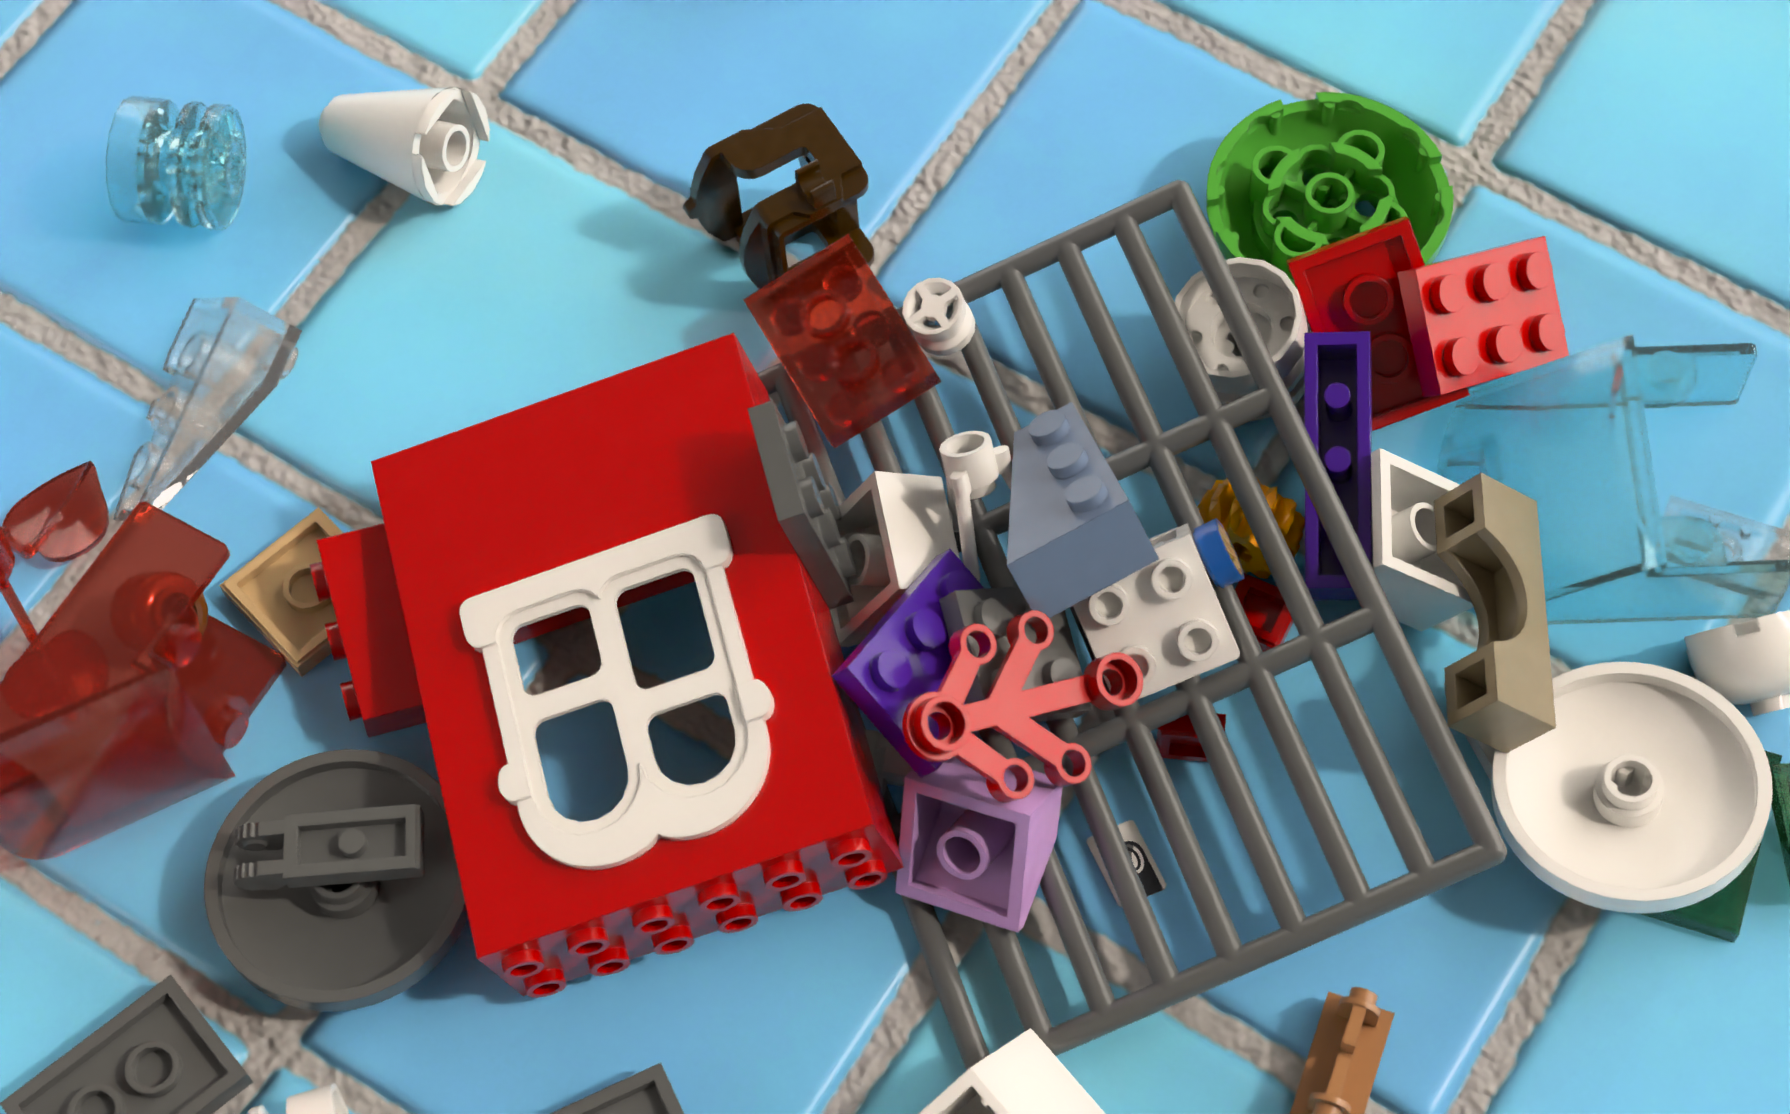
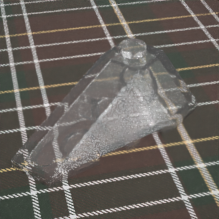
M240 297L193 298L168 351L162 369L173 375L169 388L161 399L156 398L151 402L146 417L147 420L151 421V428L154 430L151 442L147 441L142 444L133 456L113 520L123 525L147 527L275 389L279 380H283L288 376L298 357V348L295 346L302 330Z

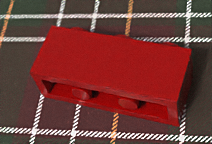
M384 523L316 540L322 561L309 564L319 602L332 599L337 621L325 623V628L334 661L345 658L348 661L352 680L340 683L349 721L362 718L368 738L427 723Z

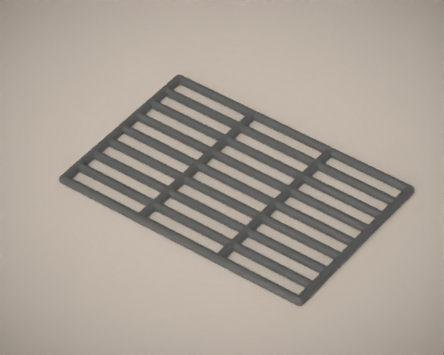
M1175 180L954 282L962 292L967 304L1000 288L1003 289L1054 409L1057 410L1072 402L1099 447L1025 280L1026 276L1059 262L1140 442L1105 459L1115 477L1119 481L1151 467L1177 527L1188 523L1193 535L1194 528L1204 524V521L1174 456L1210 440L1300 635L1263 652L1233 585L1223 589L1217 587L1207 572L1240 651L1237 664L1201 679L1200 675L1177 683L1175 684L1176 691L1142 706L1136 700L1131 705L1113 710L1115 718L1079 733L1073 718L1046 721L1052 734L1066 743L1080 744L1087 750L1090 758L1127 742L1217 955L1178 972L1091 763V772L1087 779L1072 785L1153 984L1115 1000L1054 846L1040 881V887L1090 1011L1052 1027L1016 933L982 921L1024 1031L1031 1028L1055 1056L1501 864L1507 856V849L1194 193L1190 185L1183 180ZM1172 209L1258 390L1225 405H1222L1139 227V224ZM1115 235L1199 415L1163 432L1082 254L1083 250ZM903 306L757 373L768 395L775 392L778 393L788 421H797L808 453H814L825 484H831L839 506L846 499L800 381L833 366L874 470L903 473L855 356L887 340L890 341L946 477L939 448L946 439L955 435L914 334L905 322L902 314ZM975 321V332L970 342L961 352L1001 446L1006 445L1009 447L1011 459L1013 460L1014 433L1020 430L1021 426ZM1268 413L1272 417L1361 606V609L1327 624H1324L1234 431V428ZM982 498L970 500L977 555L990 587L1018 586L1007 567V558L998 539V535L1009 531L1010 502L987 512ZM954 531L958 553L962 552L960 534ZM1071 606L1069 608L1093 661L1096 659L1074 606ZM1371 633H1374L1474 844L1437 861H1434L1336 650ZM1310 660L1315 667L1409 872L1372 889L1369 888L1274 676ZM1102 674L1104 687L1106 691L1110 694V690ZM1247 688H1250L1345 900L1308 917L1305 916L1213 707V703ZM1188 715L1280 926V929L1243 945L1151 733L1152 730ZM861 717V720H862V723H863V727H864V729L866 730V727H865V725H864L863 719H862V717ZM993 728L979 730L982 741L1004 758H1018L1011 740ZM1064 754L1062 757V767L1071 776L1073 773V763ZM1033 755L1022 759L1028 763L1032 770L1045 774L1044 763ZM887 785L884 800L899 849L902 812L898 814ZM897 870L892 872L895 882L897 878ZM901 895L967 1071L970 1067L990 1055L934 906Z

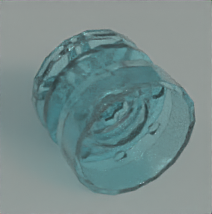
M130 96L122 100L114 114L109 130L105 158L108 197L116 217L124 222L163 225L170 221L174 215L177 223L188 228L202 225L209 230L223 231L231 226L239 210L246 175V140L243 122L238 110L229 104L215 103L207 107L202 102L192 101L184 105L180 111L177 104L170 99Z

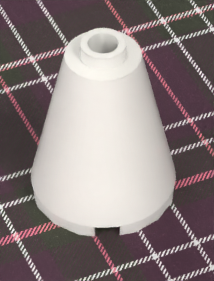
M458 87L338 95L324 108L319 119V131L325 147L330 152L432 205L446 204L455 206L461 204L474 191L484 171L486 161L479 160L477 157L480 140L489 142L490 127L486 108L478 95Z

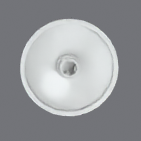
M1638 662L1599 663L1570 670L1552 678L1556 728L1508 753L1495 749L1491 774L1493 809L1503 836L1513 852L1533 874L1553 889L1574 900L1604 910L1622 913L1664 912L1689 906L1712 896L1733 881L1749 864L1763 838L1771 810L1772 776L1769 762L1762 743L1747 719L1732 703L1708 685L1686 674L1657 665Z

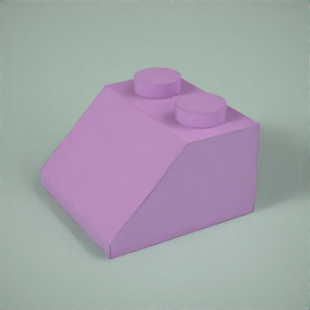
M955 757L944 761L937 771L922 778L912 769L904 779L899 852L904 868L897 870L895 893L1019 933L1024 927L1057 838L1062 787L1051 783L1046 774L1032 770L1034 786L1031 793L1025 798L1003 803L991 796L987 789L985 777ZM1006 769L1004 782L1011 791H1014L1016 788V778L1010 770Z

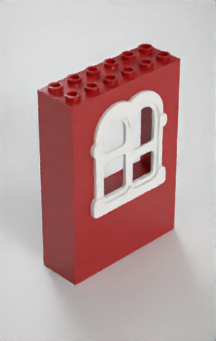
M734 333L371 461L476 956L479 961L522 996L545 997L556 994L566 987L567 981L588 974L607 976L621 972L630 965V960L653 952L666 955L683 951L694 944V938L718 930L723 933L746 930L754 926L758 922V917L780 909L786 911L805 910L820 903L823 899L822 895L845 887L854 890L870 888L886 880L887 873L904 868L858 706L832 677L845 660L831 612L778 522L748 413V408L768 402L770 399L764 384ZM696 582L714 650L713 663L704 670L649 689L638 687L617 608ZM591 618L601 656L600 670L590 677L538 695L527 694L524 690L514 644ZM723 696L727 700L735 729L736 746L730 762L719 775L705 783L685 785L671 781L661 772L655 760L648 732L650 721L659 714L708 697ZM599 702H608L614 709L628 766V785L621 801L606 815L597 820L583 822L567 819L555 810L549 798L535 738L536 729L547 720Z

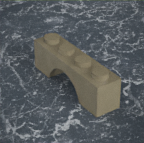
M1480 472L1434 500L1437 556L1450 567L1465 587L1474 606L1479 629L1476 651L1444 668L1448 727L1499 751L1508 753L1556 728L1537 501Z

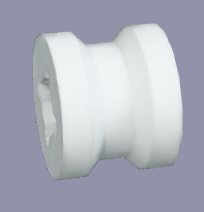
M928 278L917 283L907 293L903 301L902 314L919 346L927 353L936 356L951 355L961 351L970 342L975 332V318L969 305L965 302L962 292L952 281L943 278Z

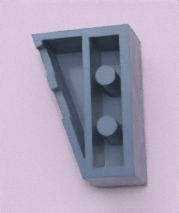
M1072 402L1057 410L1046 411L1038 415L1028 426L1014 433L1007 567L1031 610L1041 611L1051 618L1159 560L1128 497Z

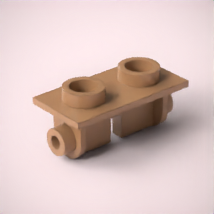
M1352 987L1349 996L1344 997L1328 991L1290 1114L1365 1113L1395 1014L1376 1006L1378 996L1374 992L1361 987Z

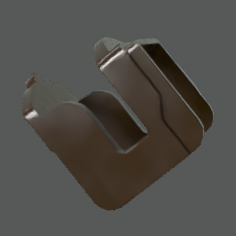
M805 103L794 106L752 129L741 130L713 144L704 151L693 175L690 197L683 204V209L689 218L697 219L709 234L721 241L736 238L739 243V259L744 272L754 285L771 296L778 306L786 305L789 310L794 309L867 270L874 262V248L859 227L857 199L862 197L868 189V175L860 159L822 107L818 108L813 104ZM797 158L799 159L801 167L795 170L796 183L758 202L753 208L742 213L737 176L743 179H755ZM808 233H816L826 248L788 267L785 245Z

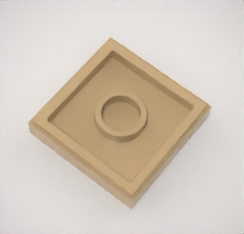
M319 507L219 585L224 595L301 677L332 653L325 623L337 621L332 599L321 602L318 600L309 564L322 561L316 540L342 534L343 532Z

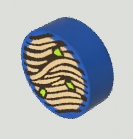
M1215 518L1194 528L1193 539L1214 584L1223 589L1243 580L1244 573L1240 561L1219 520Z

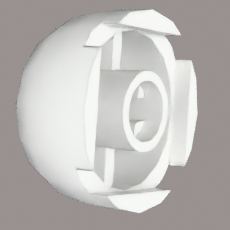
M1790 610L1684 637L1689 663L1696 679L1720 693L1733 705L1750 703L1753 716L1790 707Z

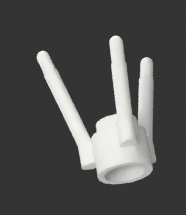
M967 431L946 439L940 445L939 451L946 474L948 507L953 513V531L960 534L963 564L980 582L970 500L982 498L993 492L996 488L995 480L999 474L1002 475L1011 490L1012 459L1008 446L1002 445L993 448L992 440L988 433L983 431Z

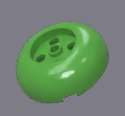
M1316 92V97L1312 100L1297 101L1283 105L1280 99L1269 103L1245 117L1228 133L1218 147L1211 162L1207 180L1206 208L1210 229L1225 260L1236 257L1264 260L1285 272L1294 284L1286 260L1404 216L1410 220L1424 264H1432L1440 252L1449 230L1453 212V186H1449L1447 175L1441 164L1442 154L1431 138L1408 117L1385 104L1362 96L1336 92ZM1368 201L1375 208V212L1372 216L1366 217L1359 214L1355 206L1359 202Z

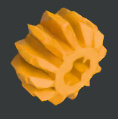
M1228 478L1226 480H1216L1212 488L1207 489L1197 506L1204 523L1217 518L1235 549L1243 573L1251 572L1259 578L1268 579L1271 572ZM1257 478L1294 558L1300 548L1299 542L1303 537L1302 531L1305 526V518L1301 513L1295 511L1297 503L1293 499L1282 497L1277 493V486L1269 488L1261 484Z

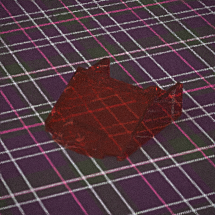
M148 502L138 503L0 683V847L26 859L40 860L58 857L235 777L223 753L226 749L236 746L247 730L250 715L282 673L287 662L281 653L208 615V625L203 637L198 630L199 619L193 605L228 560L230 552L225 543Z

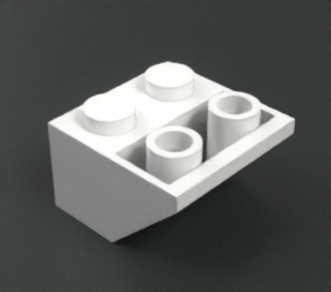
M1030 1028L970 1067L919 1114H1105V1112Z

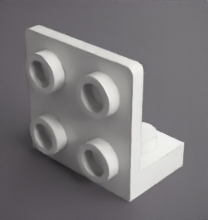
M1188 523L1149 539L1159 560L1073 605L1096 659L1111 653L1120 652L1129 655L1137 662L1143 675V690L1138 699L1229 663L1240 656L1238 645L1202 563ZM1104 676L1109 690H1111L1110 682L1107 679V677Z

